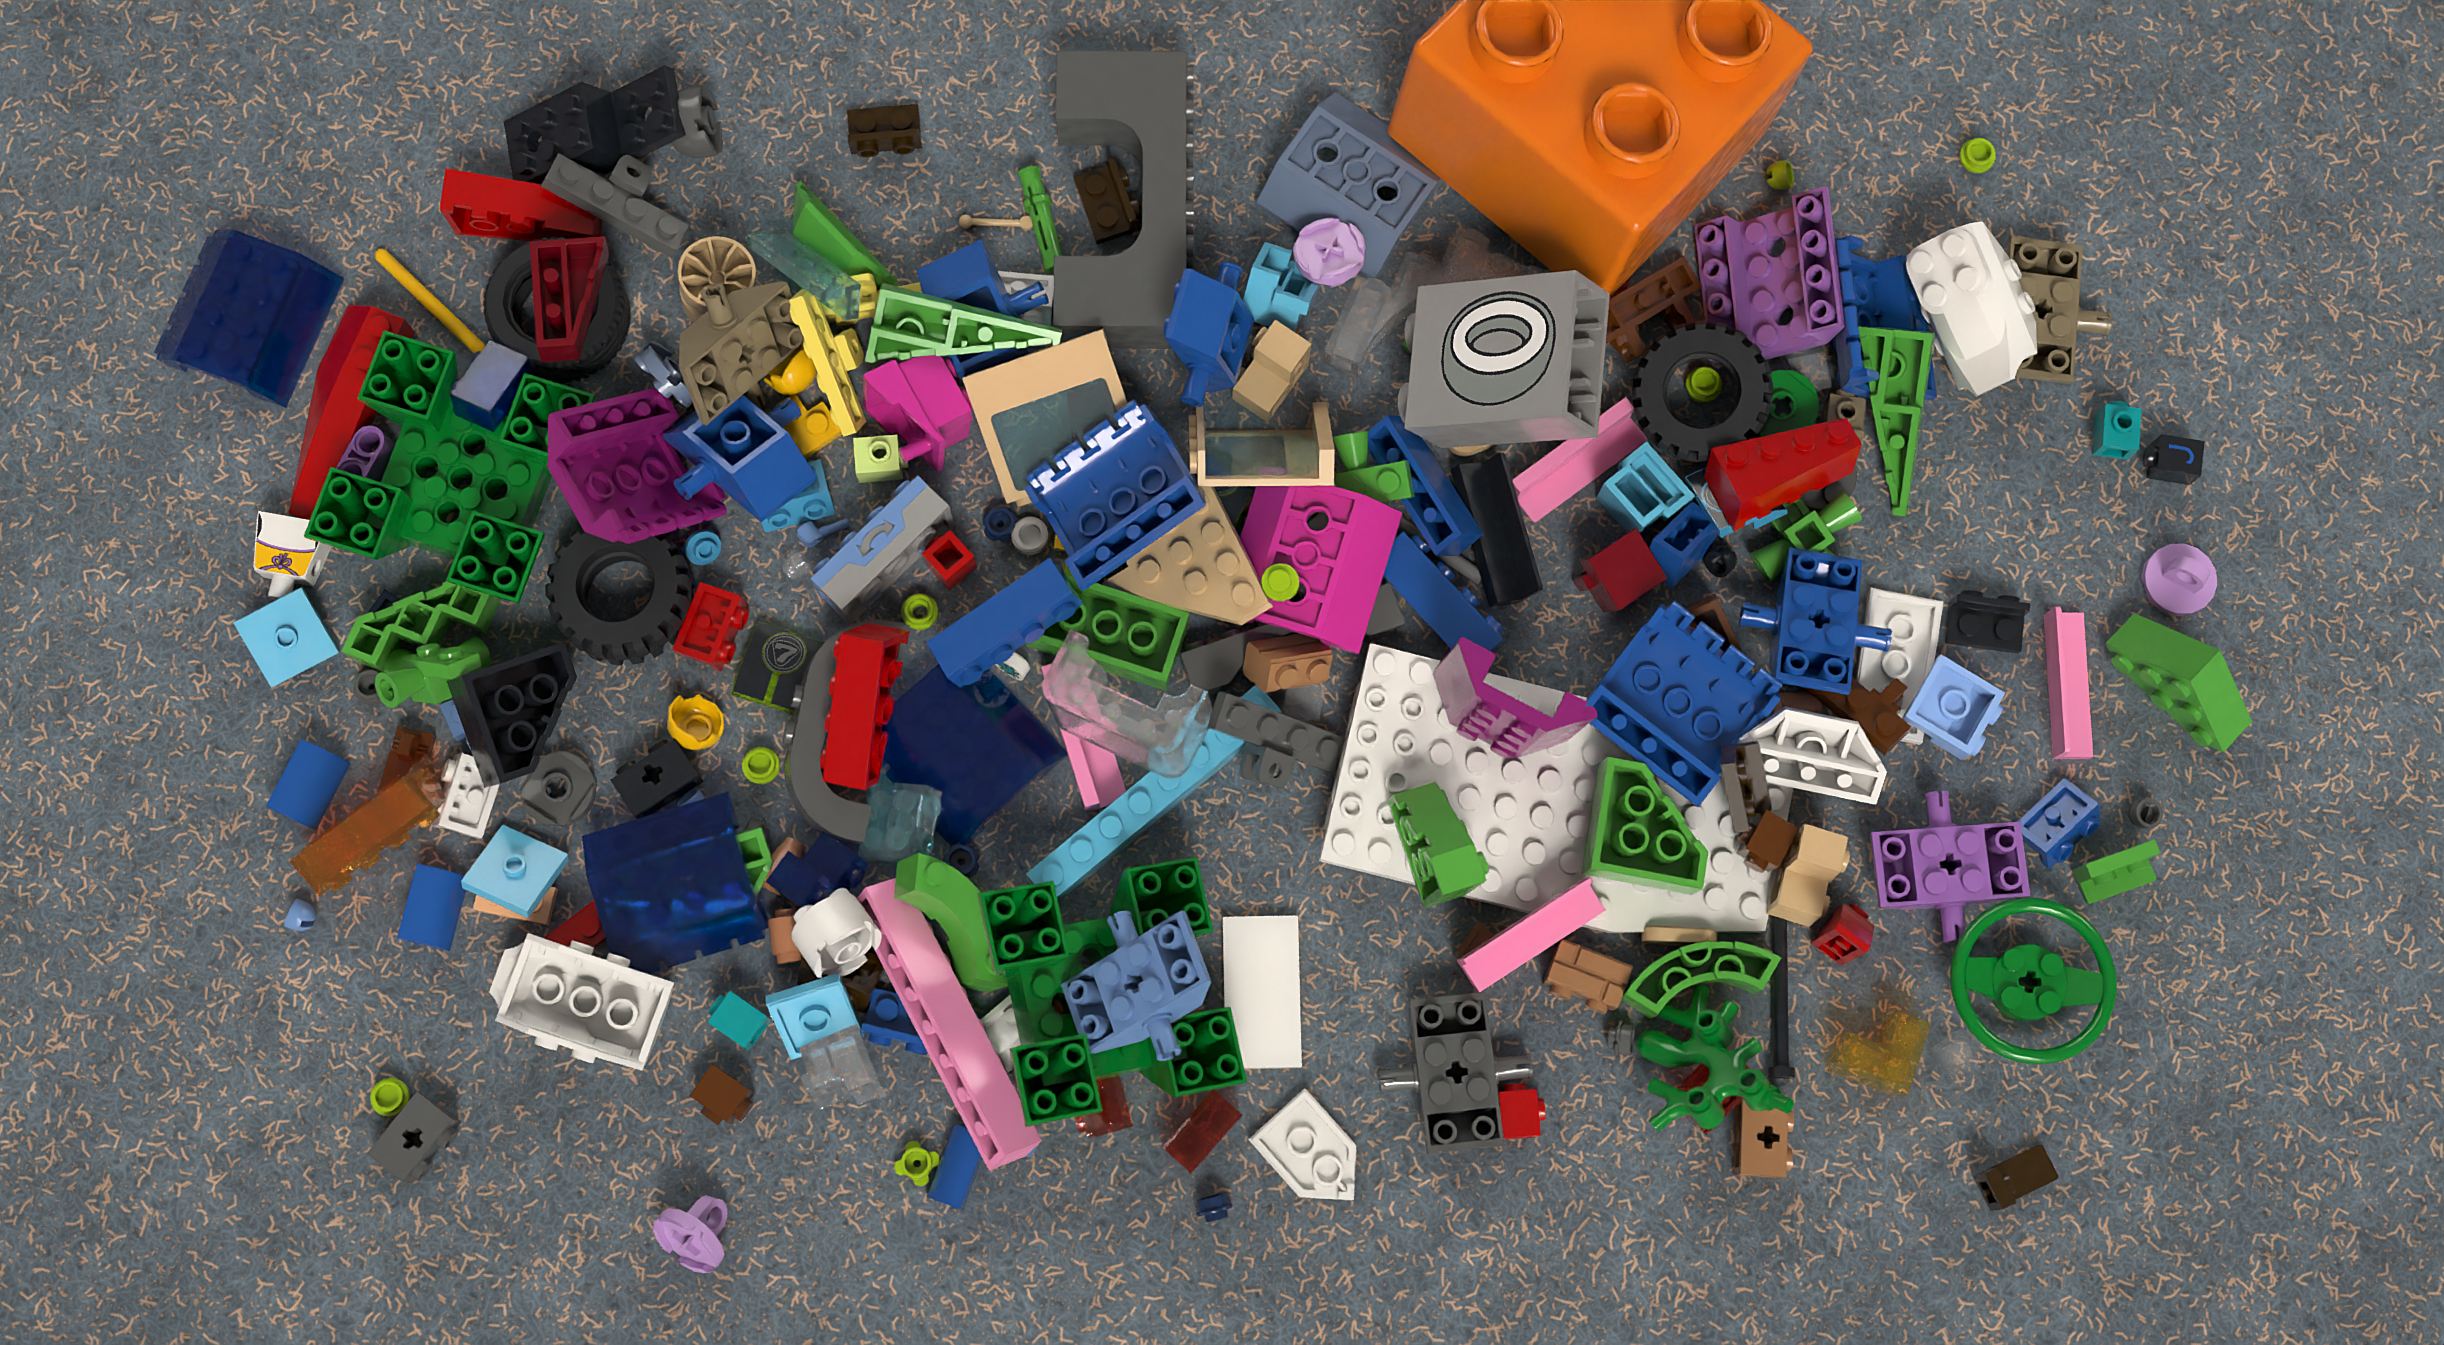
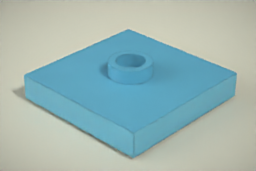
M303 587L233 622L271 688L340 652Z
M502 825L461 880L462 888L529 918L569 862L568 854Z
M839 973L765 996L768 1010L791 1060L864 1037L861 1031V1023Z

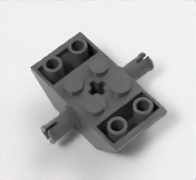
M1486 992L1409 1000L1410 1040L1413 1063H1411V1067L1378 1069V1081L1394 1079L1392 1082H1382L1379 1084L1380 1094L1414 1090L1417 1093L1419 1116L1427 1154L1504 1146L1497 1085H1499L1501 1080L1532 1078V1067L1516 1068V1066L1530 1065L1529 1063H1532L1530 1054L1496 1058V1055L1493 1054ZM1452 1064L1457 1065V1068L1464 1072V1076L1459 1079V1084L1454 1083L1453 1077H1446L1445 1072L1452 1068Z

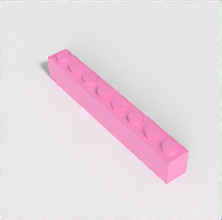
M896 878L865 887L857 899L881 932V943L875 952L988 1170H993L1027 1156L1042 1141L1038 1134L1037 1125L1025 1126L1018 1089L1009 1079L1000 1055L995 1052L989 1041L982 1021L977 1018L968 1001L966 990L958 982L951 968L948 956L943 953L934 936L931 924L925 919L921 910L909 903L894 899Z

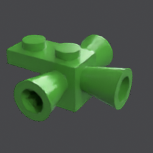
M1368 431L1333 437L1334 444L1345 469L1343 473L1334 474L1336 480L1334 481L1335 487L1366 495L1383 504L1415 497L1409 460L1368 468ZM1315 512L1312 515H1310V517L1317 515L1321 512Z
M1842 490L1818 514L1815 510L1809 511L1801 498L1789 505L1785 502L1783 504L1788 514L1770 522L1781 540L1749 553L1763 577L1771 583L1783 571L1789 547L1835 555L1827 548V546L1836 541L1832 533L1862 521V517L1852 500Z
M475 636L457 647L440 648L437 643L426 644L418 647L416 654L406 649H396L388 655L385 661V672H380L376 675L375 688L380 700L389 708L397 707L411 696L415 702L436 705L452 698L447 684L448 680L489 667L491 665L490 653L485 643Z

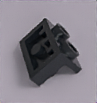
M1975 590L1961 591V594H1957L1949 601L1945 644L2019 654L2022 651L2024 616L2030 612V603L2020 602V598L2016 596L2001 595L1995 599L1983 597L1982 592Z

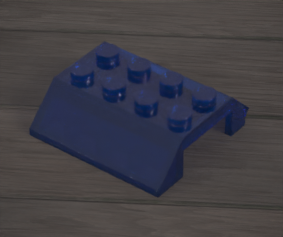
M234 229L215 230L213 236H207L197 258L201 263L200 265H194L182 290L186 293L185 297H179L168 321V324L171 325L170 330H164L154 351L158 355L156 359L169 367L183 372L190 368L243 387L253 397L287 408L344 278L296 251Z
M936 665L895 702L893 714H891L888 723L882 727V731L888 733V739L881 769L889 764L891 768L885 775L904 796H907L912 791L916 794L910 802L930 824L937 818L941 821L935 830L950 846L957 843L962 845L971 843L985 830L984 824L1037 776L1042 779L1068 756L1063 747L990 669L984 671L981 678L975 683L959 688L946 677L940 665Z
M728 791L582 836L586 877L609 949L612 954L631 960L629 968L649 974L660 970V961H664L667 968L697 959L696 950H700L703 957L733 948L732 939H737L741 946L766 938L764 930L769 929L768 916L763 900H757L736 833L739 823Z

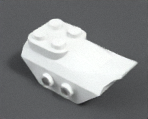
M1983 221L1969 223L1948 230L1917 246L1906 256L1907 272L1920 301L1922 315L1928 323L1932 324L1936 334L1934 339L1935 347L1942 356H1945L1958 391L1965 388L1977 397L2015 379L2017 369L2022 361L2037 354L2036 321L2032 314L2035 311V306L2030 295L2027 292H2023L2019 279L2022 276L2017 263L2009 258Z
M528 933L524 943L514 948L505 949L489 991L499 1009L495 1021L535 1036L534 1044L554 1051L557 1050L558 1045L573 1049L572 1057L586 1062L594 1063L595 1057L643 1070L666 1014L674 982L629 968L631 960L612 953L608 954L607 959L592 955L594 947L573 940L570 947Z

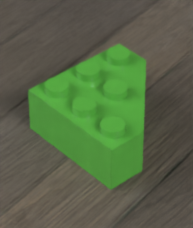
M2136 613L2105 643L2112 656L2111 662L2113 666L2135 682L2150 696L2152 702L2157 707L2166 711L2200 746H2211L2224 752L2251 724L2250 715L2219 649Z
M1614 757L1605 758L1598 764L1581 874L1690 895L1703 890L1708 851L1687 827L1684 817L1669 796H1665L1653 779L1654 775L1647 765Z
M1436 782L1392 795L1387 800L1423 908L1467 895L1487 881L1485 874L1489 873L1484 854L1482 851H1476L1464 822L1459 820L1449 804L1445 791L1441 790Z

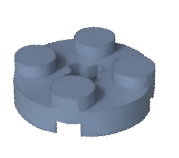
M651 341L634 358L636 363L656 378L653 381V385L662 395L669 398L673 394L682 405L688 408L693 402L680 372L679 365L669 358L673 353L663 345Z

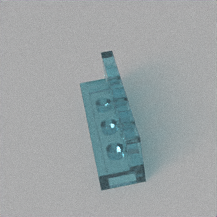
M785 229L746 235V246L767 260L771 266L802 289H806L845 321L858 319L860 283Z

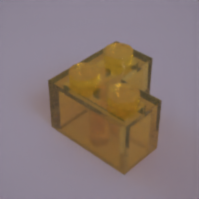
M1898 1010L1888 1012L1884 1016L1876 1042L1850 1032L1838 1035L1826 1071L1896 1098L1907 1096L1932 1023Z

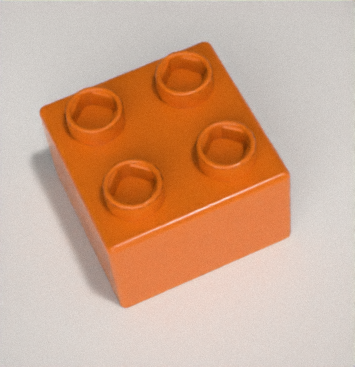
M1458 0L1414 44L1387 131L1391 138L1552 272L1576 270L1610 293L1611 298L1765 135L1812 54L1813 45L1807 37L1761 0Z

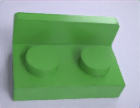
M2155 839L2089 862L2072 870L2085 903L2092 904L2155 881L2156 875L2149 861L2150 858L2160 854Z

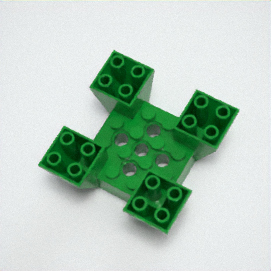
M383 331L357 399L400 425L402 429L381 482L330 467L304 537L374 560L381 559L410 546L452 558L454 560L446 579L447 582L519 604L545 536L544 532L532 528L551 477H553L548 469V416L552 412L593 403L596 396L595 394L524 373L508 416L462 403L455 352ZM485 445L484 450L480 454L472 455L475 447ZM438 467L433 477L425 478L428 470ZM473 478L472 483L467 488L459 489L463 480ZM507 489V493L503 498L494 500V495L497 491ZM460 512L456 521L446 523V518L450 513Z
M1197 857L1124 869L1108 917L1066 925L1062 923L1054 881L977 894L993 971L1007 979L1021 1044V1046L1010 1048V1054L1026 1127L1102 1112L1096 1080L1139 1072L1173 1098L1247 1083L1231 1007L1187 1014L1171 1023L1178 1046L1181 1048V1053L1179 1055L1174 1054L1172 1059L1165 1061L1157 1060L1150 1036L1140 1042L1090 1054L1086 1034L1078 1035L1061 984L1085 970L1081 965L1080 955L1085 956L1092 966L1116 951L1118 947L1111 927L1107 922L1110 916L1114 917V913L1125 910L1130 911L1138 936L1179 911L1186 912L1195 938L1213 932ZM1052 999H1056L1061 1003L1063 1007L1062 1015L1054 1011Z

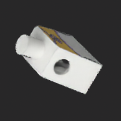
M258 511L253 566L254 570L262 577L272 579L268 598L277 600L293 591L295 583L308 586L315 585L332 546L304 537L310 520Z

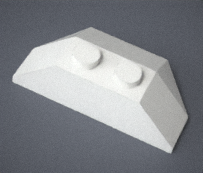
M1785 706L1739 738L1738 744L1752 741L1759 742L1766 779L1769 783L1874 805L1877 804L1887 771L1857 721Z

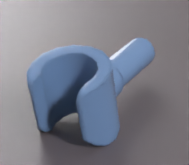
M848 518L817 529L812 521H808L797 529V537L804 546L811 548L829 534L850 527Z

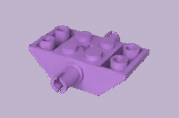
M1938 791L1924 794L1929 820L1928 827L1870 833L1879 908L1898 910L1936 908V910H1940L1943 943H1952V941L1957 943L1965 930L1964 907L2030 896L2021 821L1956 826V824H1952L1949 791H1941L1940 794H1938ZM1946 861L1950 865L1951 872L1948 873L1947 869L1940 868V863Z

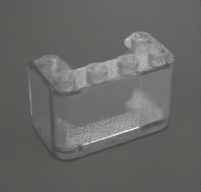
M1070 629L1042 684L1043 695L1057 726L1074 736L1163 777L1172 779L1184 775L1191 766L1209 731L1207 726L1212 714V707L1208 692L1190 684L1187 692L1180 696L1172 697L1164 693L1156 709L1107 687L1106 672L1103 667L1090 659L1088 655V637Z

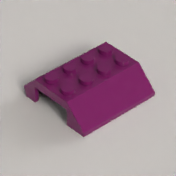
M656 388L552 412L548 416V469L586 533L611 542L621 541L630 544L647 539L649 535L654 537L674 531L676 527L681 529L701 523L703 520L708 521L725 516L727 513V508L722 503L727 497L722 488L716 483L710 482L689 500L684 499V495L681 496L676 490L674 480L687 473V470L674 447L663 439V433L680 416L670 399L662 395Z
M1464 637L1457 641L1433 672L1447 718L1451 725L1457 727L1456 732L1469 740L1476 741L1478 738L1490 744V750L1504 758H1510L1511 756L1518 758L1567 742L1597 717V710L1594 707L1586 706L1587 701L1568 691L1564 693L1552 718L1484 683L1483 681L1497 654Z

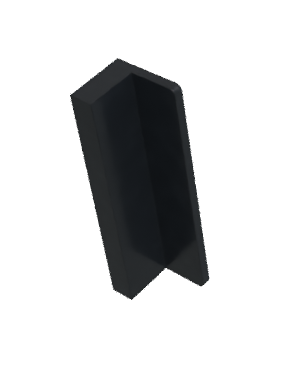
M1497 453L1484 462L1458 464L1450 469L1458 495L1484 534L1472 544L1489 607L1517 604L1542 591L1543 585L1505 454Z

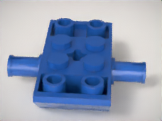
M983 239L917 269L921 291L924 294L1019 319L1021 314L1049 303L1046 293L1034 299L1031 298L1032 295L1045 290L1039 281L1012 295L1008 293ZM1028 346L1027 348L1020 349L1014 347L995 349L989 352L948 356L956 373L963 381L962 378L966 375L1035 351L1033 346Z
M1221 262L1216 280L1192 269L1185 268L1181 281L1179 280L1175 285V303L1171 315H1168L1165 319L1163 332L1165 339L1189 371L1184 391L1180 398L1187 405L1202 407L1206 392L1214 393L1236 385L1254 322V317L1236 290L1243 271L1236 264Z
M742 395L706 426L701 424L695 410L663 433V439L695 465L683 476L674 480V486L681 496L684 495V499L689 500L710 482L716 483L755 518L763 522L817 480L815 473L789 433L783 429L801 416V411L794 401L791 402L789 397H786L780 404L765 414L748 398Z
M1789 547L1775 608L1748 604L1747 602L1742 603L1739 626L1745 625L1771 630L1772 641L1769 666L1775 679L1785 684L1849 695L1855 646L1888 652L1892 639L1890 637L1892 629L1860 624L1859 620H1857L1863 560Z

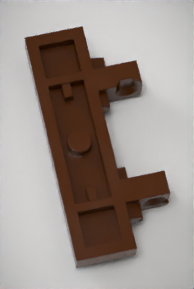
M1684 256L1609 299L1606 344L1610 342L1611 346L1617 350L1625 363L1640 357L1646 350L1644 343L1637 333L1639 331L1638 325L1655 314L1659 313L1661 317L1665 315L1664 320L1671 330L1674 329V326L1683 323L1684 325L1695 323L1696 320L1688 308L1689 303L1686 296L1702 286Z
M1853 677L1849 695L1803 687L1839 718L1859 722L1872 746L1884 756L1909 733L1912 727L1898 715L1901 707L1897 703L1904 697L1903 694L1908 689L1898 678L1886 686L1881 693L1875 688L1871 691L1867 690Z

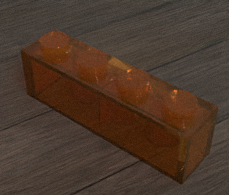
M427 754L419 758L404 777L398 774L375 794L376 797L373 800L368 797L346 816L347 819L344 821L342 819L338 820L300 849L289 861L318 896L330 888L336 893L353 879L350 874L360 867L363 871L368 870L382 858L379 852L387 846L395 850L411 837V834L408 832L418 824L423 829L441 815L438 808L446 798L431 759Z

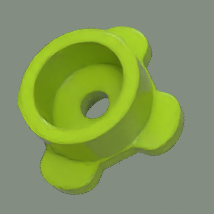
M910 1141L905 1146L906 1152L901 1160L896 1161L894 1169L898 1175H906L913 1179L916 1186H924L929 1182L928 1175L932 1168L939 1165L940 1157L935 1151L928 1152L921 1148V1144L918 1141ZM915 1160H920L921 1165L919 1167L914 1166Z

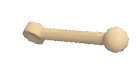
M966 214L959 218V225L965 229L970 228L972 225L1021 227V229L1026 231L1033 228L1031 218L1027 215L1021 217L1020 220L971 218Z

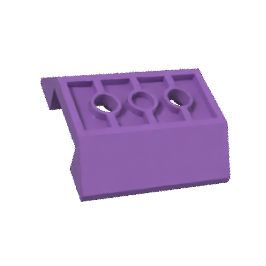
M1827 186L1793 195V207L1743 222H1738L1726 215L1694 225L1706 323L1717 324V322L1727 324L1731 329L1740 330L1747 335V338L1753 344L1756 343L1762 351L1765 360L1828 344L1845 327L1829 188ZM1780 240H1785L1786 247L1784 252L1780 256L1774 257L1772 253L1774 245ZM1792 308L1794 312L1793 319L1789 324L1782 326L1780 322L1782 313L1786 309Z

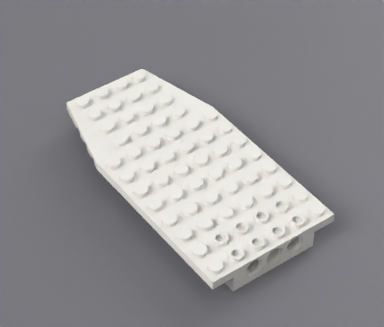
M1372 643L1369 644L1361 680L1355 689L1344 737L1345 740L1323 829L1326 831L1319 857L1320 862L1416 885L1387 800L1392 795L1436 782L1439 788L1445 791L1449 804L1459 820L1464 822L1476 851H1482L1488 864L1489 873L1485 874L1487 881L1461 897L1530 913L1581 879L1591 877L1594 882L1590 886L1606 911L1582 927L1606 933L1644 932L1646 926L1655 925L1709 928L1716 930L1718 933L1765 932L1769 915L1766 912L1777 869L1770 872L1764 871V873L1757 872L1744 864L1745 858L1736 854L1741 843L1737 841L1739 833H1734L1722 772L1719 774L1721 776L1720 780L1699 807H1696L1653 774V779L1665 796H1669L1684 817L1687 827L1708 851L1703 890L1690 895L1581 874L1598 764L1607 757L1634 762L1638 761L1590 724L1586 725L1567 742L1518 758L1499 756L1490 750V744L1478 738L1476 741L1464 738L1456 732L1457 727L1449 723L1433 677V672L1441 661ZM1487 673L1483 681L1552 718L1565 693ZM1578 696L1585 701L1587 699L1586 697ZM1767 782L1772 804L1770 812L1787 821L1793 787ZM1755 816L1750 817L1751 823L1753 822Z

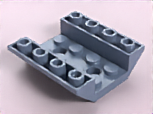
M1335 92L1317 105L1278 159L1256 205L1299 233L1310 223L1326 218L1339 219V222L1347 225L1348 222L1355 225L1363 235L1366 246L1364 265L1359 272L1375 281L1394 255L1397 242L1430 196L1434 198L1445 182L1391 138L1387 131L1388 125ZM1322 148H1331L1336 152L1337 158L1332 162H1323L1318 158L1317 152ZM1383 186H1390L1396 191L1397 196L1391 201H1384L1378 197L1377 190Z

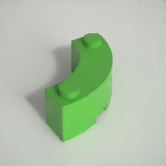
M917 853L898 861L894 899L913 905L931 920L936 919L949 937L946 942L952 955L954 973L963 988L982 992H991L1008 986L1007 979L993 971L977 895L981 893L979 889L958 870L934 857Z
M1706 941L1694 943L1668 953L1649 965L1626 987L1621 1001L1652 1019L1660 1013L1666 1003L1678 992L1696 985L1726 984L1755 995L1764 989L1781 957L1768 950L1742 942Z

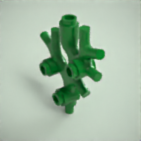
M1703 985L1695 986L1689 1009L1681 1010L1666 1003L1659 1013L1661 1018L1691 1030L1692 1037L1688 1041L1681 1042L1657 1030L1644 1031L1637 1041V1049L1641 1052L1642 1057L1661 1066L1684 1068L1693 1064H1704L1709 1069V1077L1702 1087H1694L1689 1091L1680 1090L1653 1078L1648 1084V1092L1665 1099L1666 1106L1648 1121L1659 1132L1676 1118L1690 1115L1701 1128L1712 1129L1723 1121L1725 1111L1721 1104L1729 1096H1741L1749 1108L1754 1111H1772L1775 1108L1788 1114L1794 1106V1100L1782 1095L1780 1088L1770 1084L1760 1070L1745 1068L1746 1063L1763 1049L1759 1042L1752 1037L1737 1049H1726L1731 1045L1734 1037L1729 1024L1738 1012L1739 1007L1735 1003L1726 1000L1719 1012L1706 1010L1710 989Z

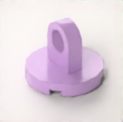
M1326 218L1316 220L1301 230L1296 243H1294L1293 252L1296 267L1305 278L1314 283L1333 288L1344 284V282L1356 276L1361 270L1366 257V246L1363 235L1355 225L1349 222L1347 225L1339 222V219Z
M2169 544L2158 549L2145 562L2141 574L2142 585L2144 584L2145 595L2148 601L2160 612L2171 616L2190 615L2203 609L2214 597L2218 584L2216 569L2210 558L2198 548L2187 544Z
M706 1195L697 1200L687 1213L672 1208L662 1211L653 1224L656 1240L669 1254L674 1250L680 1255L677 1261L684 1267L700 1273L712 1272L719 1266L725 1255L722 1244L716 1236L724 1227L727 1219L728 1210L726 1203L721 1199ZM711 1211L710 1217L707 1221L708 1214Z

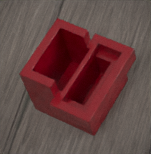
M1637 528L1622 533L1623 536L1592 557H1586L1581 560L1580 563L1585 571L1572 579L1580 592L1590 591L1603 612L1621 610L1667 579Z

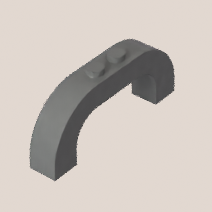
M867 620L849 625L831 636L817 650L807 665L801 686L795 685L790 706L795 707L796 710L793 722L787 721L782 740V743L788 744L784 763L785 783L796 811L809 826L825 837L856 846L861 845L865 841L872 806L845 800L836 795L822 781L823 776L820 768V759L826 735L825 720L828 712L831 711L833 698L829 694V685L832 676L836 673L837 659L834 658L833 652L835 642L841 633L865 623L909 631L910 625L888 620ZM904 643L899 645L897 661L900 662L903 661L906 646Z

